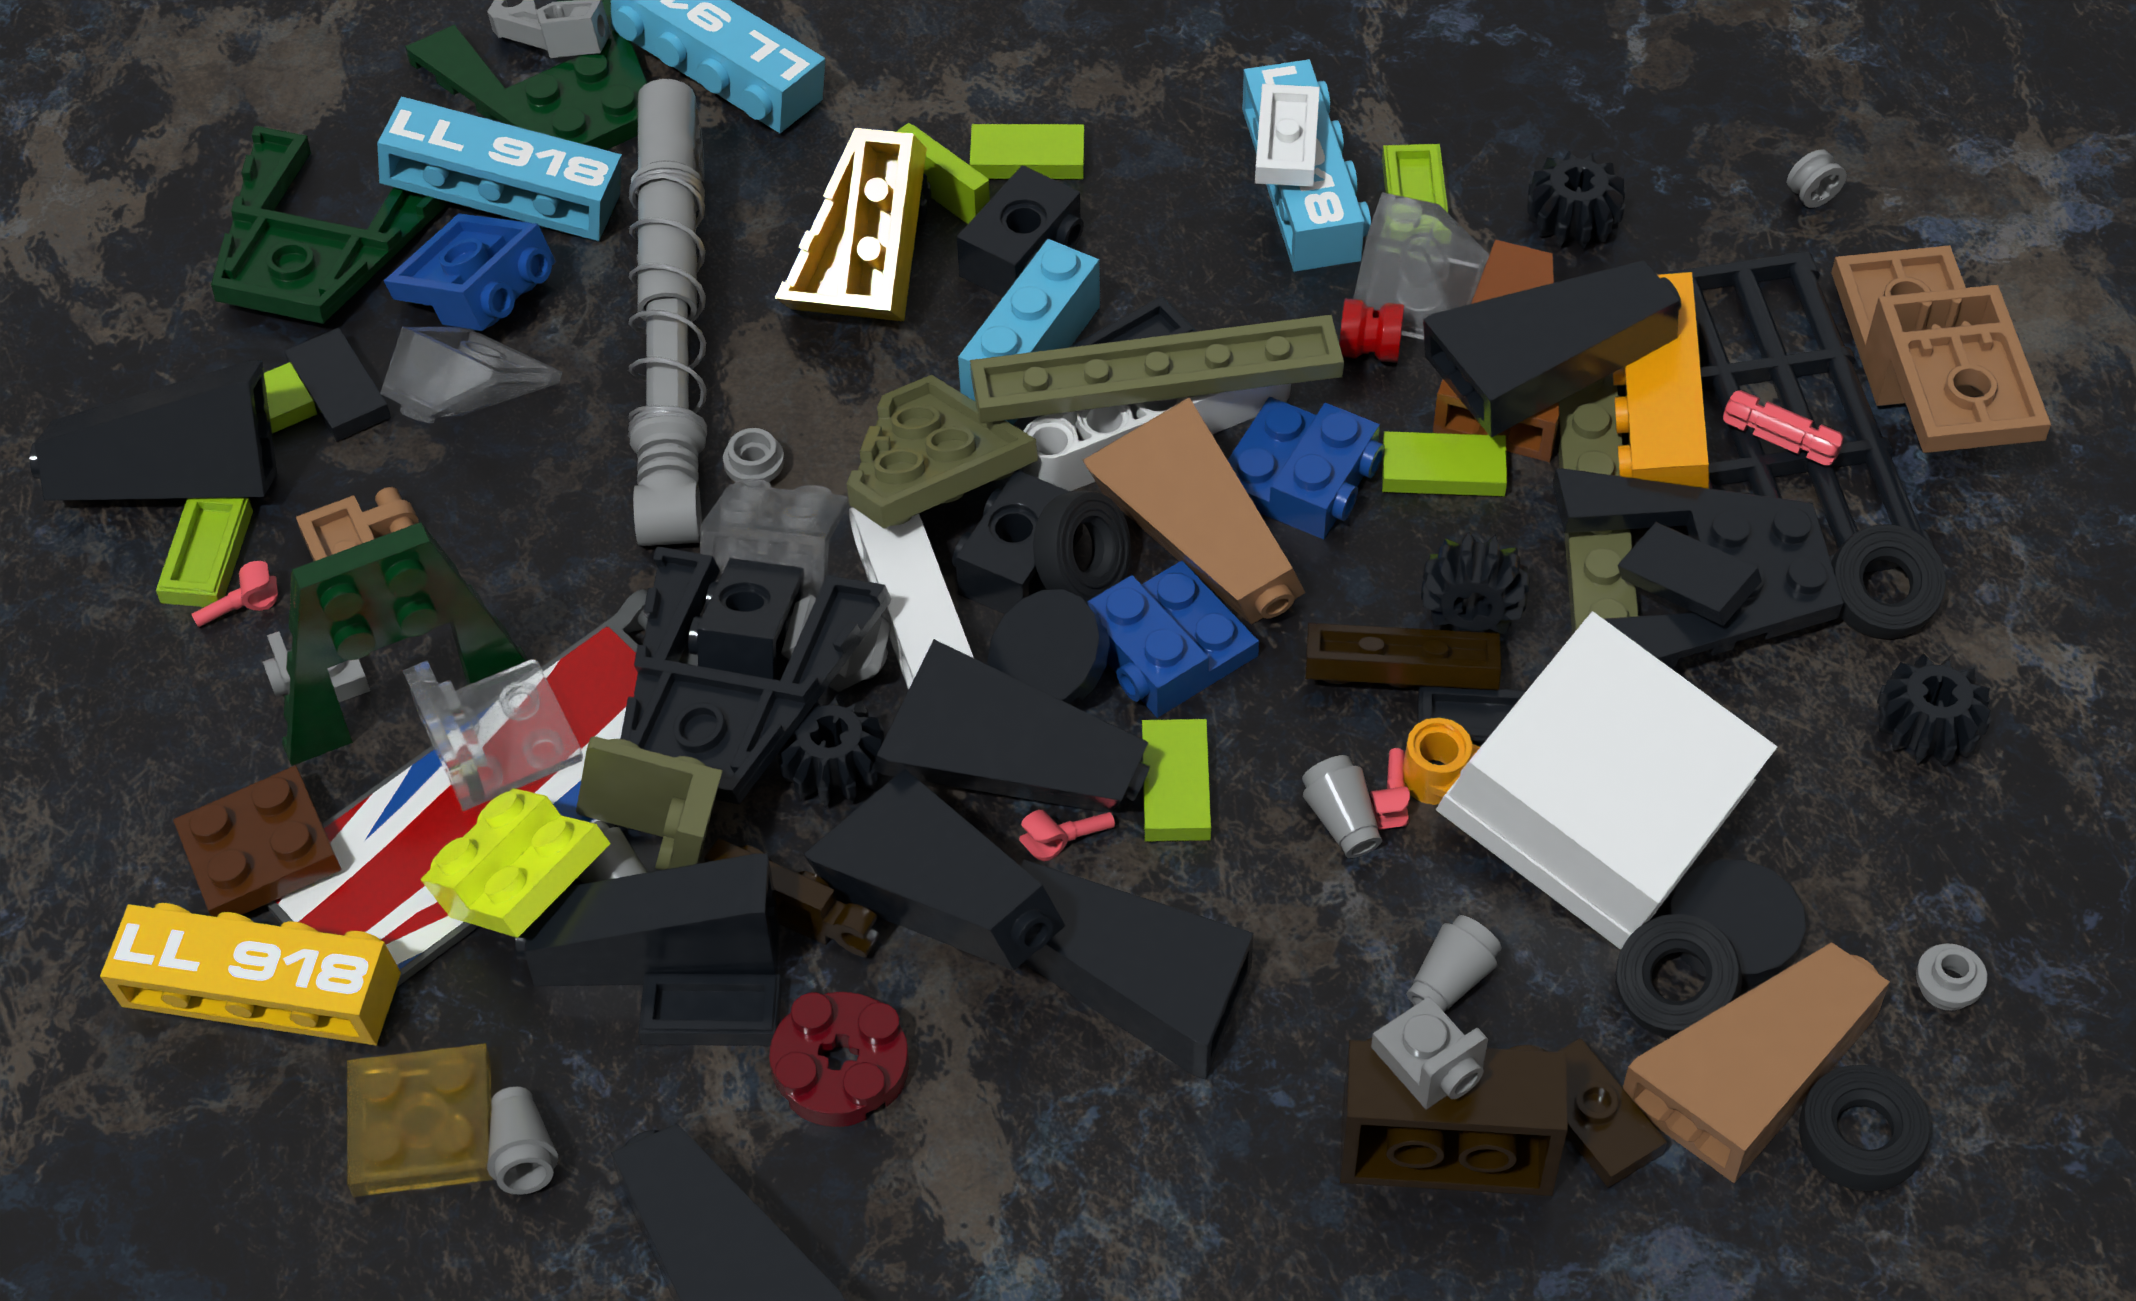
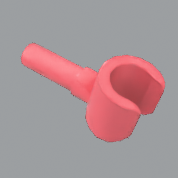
M253 561L240 568V588L192 613L197 626L201 627L234 609L238 610L244 606L258 611L271 608L277 600L278 588L276 576H269L268 564L264 561Z
M1393 748L1389 751L1387 789L1371 791L1369 795L1378 830L1403 827L1409 822L1407 807L1410 802V792L1404 783L1403 762L1405 752L1400 748Z
M1036 810L1022 820L1021 826L1027 833L1021 835L1019 841L1038 860L1050 861L1064 849L1068 841L1114 828L1115 821L1112 813L1108 812L1057 825L1046 811Z

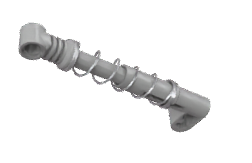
M675 79L653 80L643 85L639 90L638 170L631 177L629 200L633 207L638 210V221L629 228L631 236L638 240V266L629 273V279L635 285H638V313L629 318V325L635 331L646 334V358L636 360L629 365L628 370L634 377L646 381V406L638 407L631 411L628 417L630 420L628 428L630 446L638 457V485L634 486L633 494L634 524L638 546L701 543L702 541L698 454L705 448L707 425L704 419L696 413L699 412L706 401L707 389L703 379L692 369L704 357L706 341L702 331L692 322L704 310L706 300L702 285L697 281V272L705 259V248L701 239L696 235V228L704 218L705 189L702 185L705 172L704 150L695 94L691 87ZM699 209L698 217L696 219V211ZM637 226H638V235L635 233V228H636ZM696 243L700 251L698 263L696 254ZM636 272H638V280L635 278ZM697 290H698V293H699V295H700V301H699V307H698V309H697ZM641 317L645 320L646 329L636 326L634 324L635 319ZM688 325L697 333L700 341L699 355L691 365H689ZM646 363V376L634 371L635 366ZM689 373L697 380L701 389L700 401L693 411L689 410Z

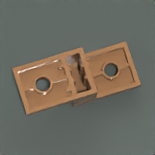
M1950 245L1835 257L1831 274L1876 406L1906 403L1923 453L2046 441L2051 423L1998 285L1966 288Z

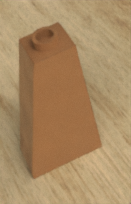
M1190 397L1083 459L1087 469L1104 495L1112 499L1122 512L1179 562L1183 560L1205 585L1251 625L1262 618H1273L1284 613L1292 606L1296 598L1305 594L1294 569Z
M1831 942L1638 1056L1628 1066L1623 1089L1655 1127L1735 1183L1804 1103L1808 1092L1814 1084L1834 1068L1875 1020L1890 982L1879 975L1877 970L1867 960L1857 955H1850Z

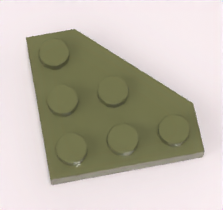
M931 374L881 396L877 406V423L875 426H869L860 449V466L858 470L851 471L846 483L849 505L883 529L889 526L904 524L916 514L941 503L956 501L970 490L994 480L1008 478L1014 471L1038 461L1036 439L1006 420L980 423L976 402Z

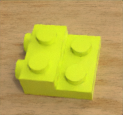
M512 788L510 791L498 795L486 805L478 816L477 824L468 833L444 846L434 857L430 870L420 880L450 918L518 938L611 843L597 824L562 816L547 796Z

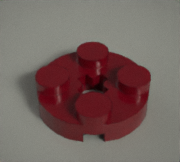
M811 992L801 995L794 1001L791 1012L778 1025L770 1045V1067L777 1090L779 1089L781 1095L789 1101L790 1108L797 1115L818 1125L844 1127L867 1120L866 1113L877 1109L884 1102L887 1108L897 1099L908 1076L909 1056L907 1039L900 1026L896 1010L888 1004L878 1002L871 997L858 993L832 992L820 994ZM838 1047L849 1048L850 1053L858 1055L856 1061H845L841 1070L830 1069L828 1058L824 1056L829 1050Z

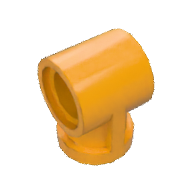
M1438 717L1425 719L1416 724L1410 731L1403 762L1404 783L1409 789L1411 797L1422 803L1437 805L1460 777L1461 770L1480 748V746L1472 744L1470 735L1463 726L1453 720ZM1430 760L1440 761V762L1444 763L1445 765H1436V764H1432V763H1430V762H1428V761H1430Z

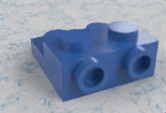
M458 213L384 280V283L393 300L433 306L442 325L483 331L497 323L500 318L507 317L512 312L515 300L520 295L532 290L537 283L547 280L551 273L552 265L556 261L539 225L536 223Z
M1269 396L1228 458V462L1260 514L1324 540L1337 519L1345 521L1350 515L1358 495L1357 486L1364 476L1372 478L1375 475L1382 461L1385 445L1378 442L1380 424L1328 403H1324L1318 414L1315 415Z
M1183 560L1143 584H1140L1131 575L1087 601L1100 614L1098 616L1101 618L1102 626L1108 632L1110 646L1107 664L1116 672L1118 681L1127 696L1135 702L1141 700L1157 718L1258 657V639Z

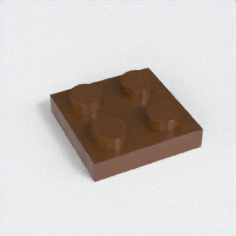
M296 765L173 819L207 909L213 917H217L222 912L243 915L342 870Z

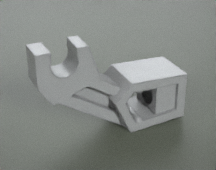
M494 0L487 11L492 30L498 38L504 37L545 49L550 58L601 53L611 35L602 0L551 2L539 9L536 8L535 0H523L519 5L508 7L506 0Z

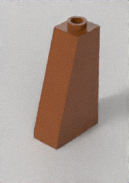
M1495 239L1471 304L1554 283L1553 253ZM1442 379L1437 392L1433 432L1488 435L1449 385ZM1559 402L1497 434L1506 436V451L1550 462L1559 419Z

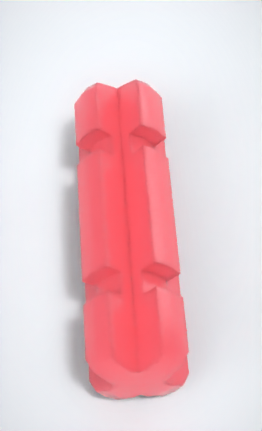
M1737 390L1728 400L1723 415V420L1726 424L1744 432L1748 427L1753 428L1754 436L1795 454H1800L1802 449L1808 452L1807 459L1823 466L1832 465L1842 448L1844 436L1840 432L1822 424L1819 429L1813 428V420L1773 403L1766 402L1765 407L1759 405L1760 398L1747 392Z

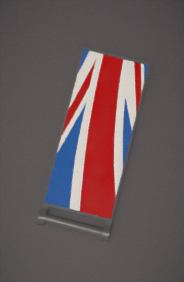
M641 589L634 592L627 598L613 617L325 821L323 827L342 870L265 904L266 908L281 924L293 921L306 924L322 933L345 936V933L348 931H362L376 936L385 942L401 972L397 987L479 926L450 918L420 879L430 870L434 857L444 846L468 833L477 824L478 816L486 805L498 795L508 792L512 788L547 796L562 816L590 823L600 821L576 813L586 751L591 737L595 736L607 740L621 738L628 697H634L638 675L634 667L638 644L627 634L643 629L646 631L648 619L644 614V607L648 590ZM687 642L679 663L698 666V655L689 653ZM605 822L610 828L615 826V824Z

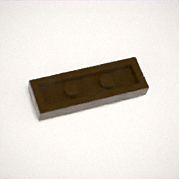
M1308 623L1305 679L1324 680L1332 684H1346L1349 682L1386 683L1398 688L1422 685L1499 690L1501 676L1499 633Z

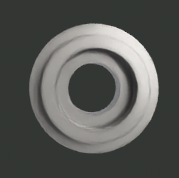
M760 428L741 430L732 436L723 454L724 469L732 480L742 485L756 486L768 483L776 478L783 469V448L766 430Z
M1946 943L1935 945L1924 952L1917 965L1916 979L1923 996L1930 1004L1943 1010L1952 1011L1969 1006L1981 997L1987 984V971L1982 960L1974 952L1957 944ZM1943 969L1955 971L1962 977H1950L1943 971Z

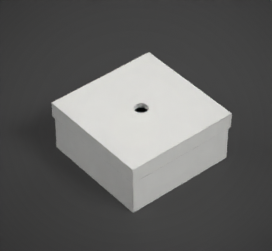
M1592 611L1460 772V777L1443 796L1436 811L1621 950L1629 936L1637 928L1650 921L1756 781L1754 777L1776 750L1777 746Z

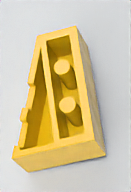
M861 128L854 129L825 190L823 205L811 230L806 231L799 245L801 251L786 283L782 281L775 296L776 300L793 310L895 321L905 320L927 150L914 134Z

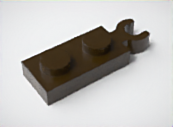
M718 838L704 859L705 862L765 853L752 846L743 845L738 847ZM769 858L780 925L824 945H827L830 938H832L847 951L861 957H867L879 938V932L871 929L877 920V914L858 904H844L837 901L835 890L830 888L819 876L807 871L796 873L772 862Z

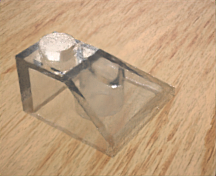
M1382 192L1367 234L1353 299L1363 300L1368 307H1374V310H1380V307L1385 303L1404 304L1401 335L1424 340V318L1433 313L1471 304L1489 254L1439 204Z
M402 327L380 394L402 404L400 412L403 415L417 421L434 423L436 417L463 416L558 384L563 372L472 329L460 327Z

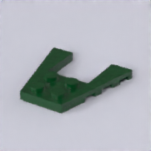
M556 0V1H573V0ZM602 0L611 35L601 53L579 55L506 89L455 25L405 46L409 63L414 68L424 67L435 75L437 84L453 95L461 93L475 103L477 112L487 119L493 121L498 119L508 125L603 150H608L638 136V93L647 82L631 41L624 39L611 29V0Z
M255 126L252 131L254 144L251 155H246L241 172L243 177L241 192L239 196L234 197L231 209L233 218L229 234H224L211 282L215 301L324 324L450 202L393 187L367 230L276 212L274 210L311 154L308 136Z
M422 522L292 569L289 630L293 641L292 651L287 652L286 670L290 677V693L285 695L284 717L288 728L287 736L282 737V745L291 766L353 743L327 669L348 660L363 658L372 651L409 637L424 635L432 629L450 622L464 675L473 696L533 674L532 667L522 648L515 645L507 629L484 606L480 595L471 584H467L461 577L456 565Z

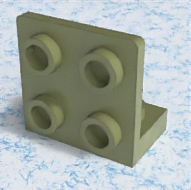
M594 736L590 738L586 751L576 813L581 816L663 837L655 869L665 870L699 864L722 770L708 767L692 757H671L641 749L638 745L628 740H607Z

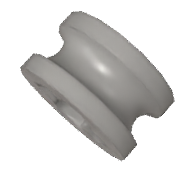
M1824 149L1815 150L1805 155L1793 166L1788 174L1787 185L1792 192L1799 194L1800 200L1805 206L1814 208L1827 203L1835 197L1845 184L1847 174L1841 165L1834 163L1833 156Z

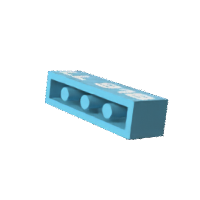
M611 0L612 30L778 133L783 132L823 100L825 58L731 0Z
M1310 59L1244 69L1242 110L1256 154L1262 84L1320 87L1313 187L1266 184L1293 271L1361 261L1363 237L1371 235L1370 211L1365 201L1358 202L1357 176L1353 162L1351 160L1344 161L1343 159L1344 142L1342 129L1339 121H1331L1328 115L1330 113V97L1326 82H1317Z
M402 96L377 142L380 184L516 220L536 223L539 226L600 241L620 196L622 154Z

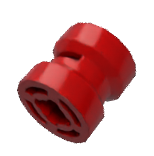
M1345 298L1339 342L1343 358L1357 359L1362 354L1375 352V356L1379 361L1398 363L1404 304L1385 303L1380 307V310H1374V307H1368L1363 300Z

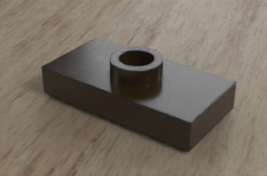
M1581 1038L1557 1051L1565 1052L1567 1060L1566 1137L1608 1188L1664 1154L1667 1141Z

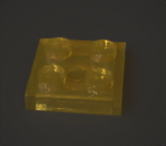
M486 1044L347 1060V1185L353 1197L494 1180L487 1170L492 1107L490 1055Z

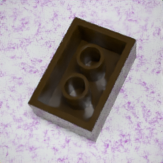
M1372 1038L1366 1041L1349 1040L1342 1103L1340 1183L1542 1196L1553 1195L1567 1134V1060L1565 1052H1548L1534 1045H1518L1510 1049L1487 1048L1483 1066L1484 1073L1479 1082L1463 1096L1457 1099H1450L1447 1095L1426 1110L1371 1048Z

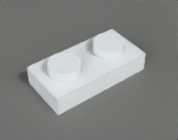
M1262 84L1255 171L1256 184L1313 187L1320 87Z

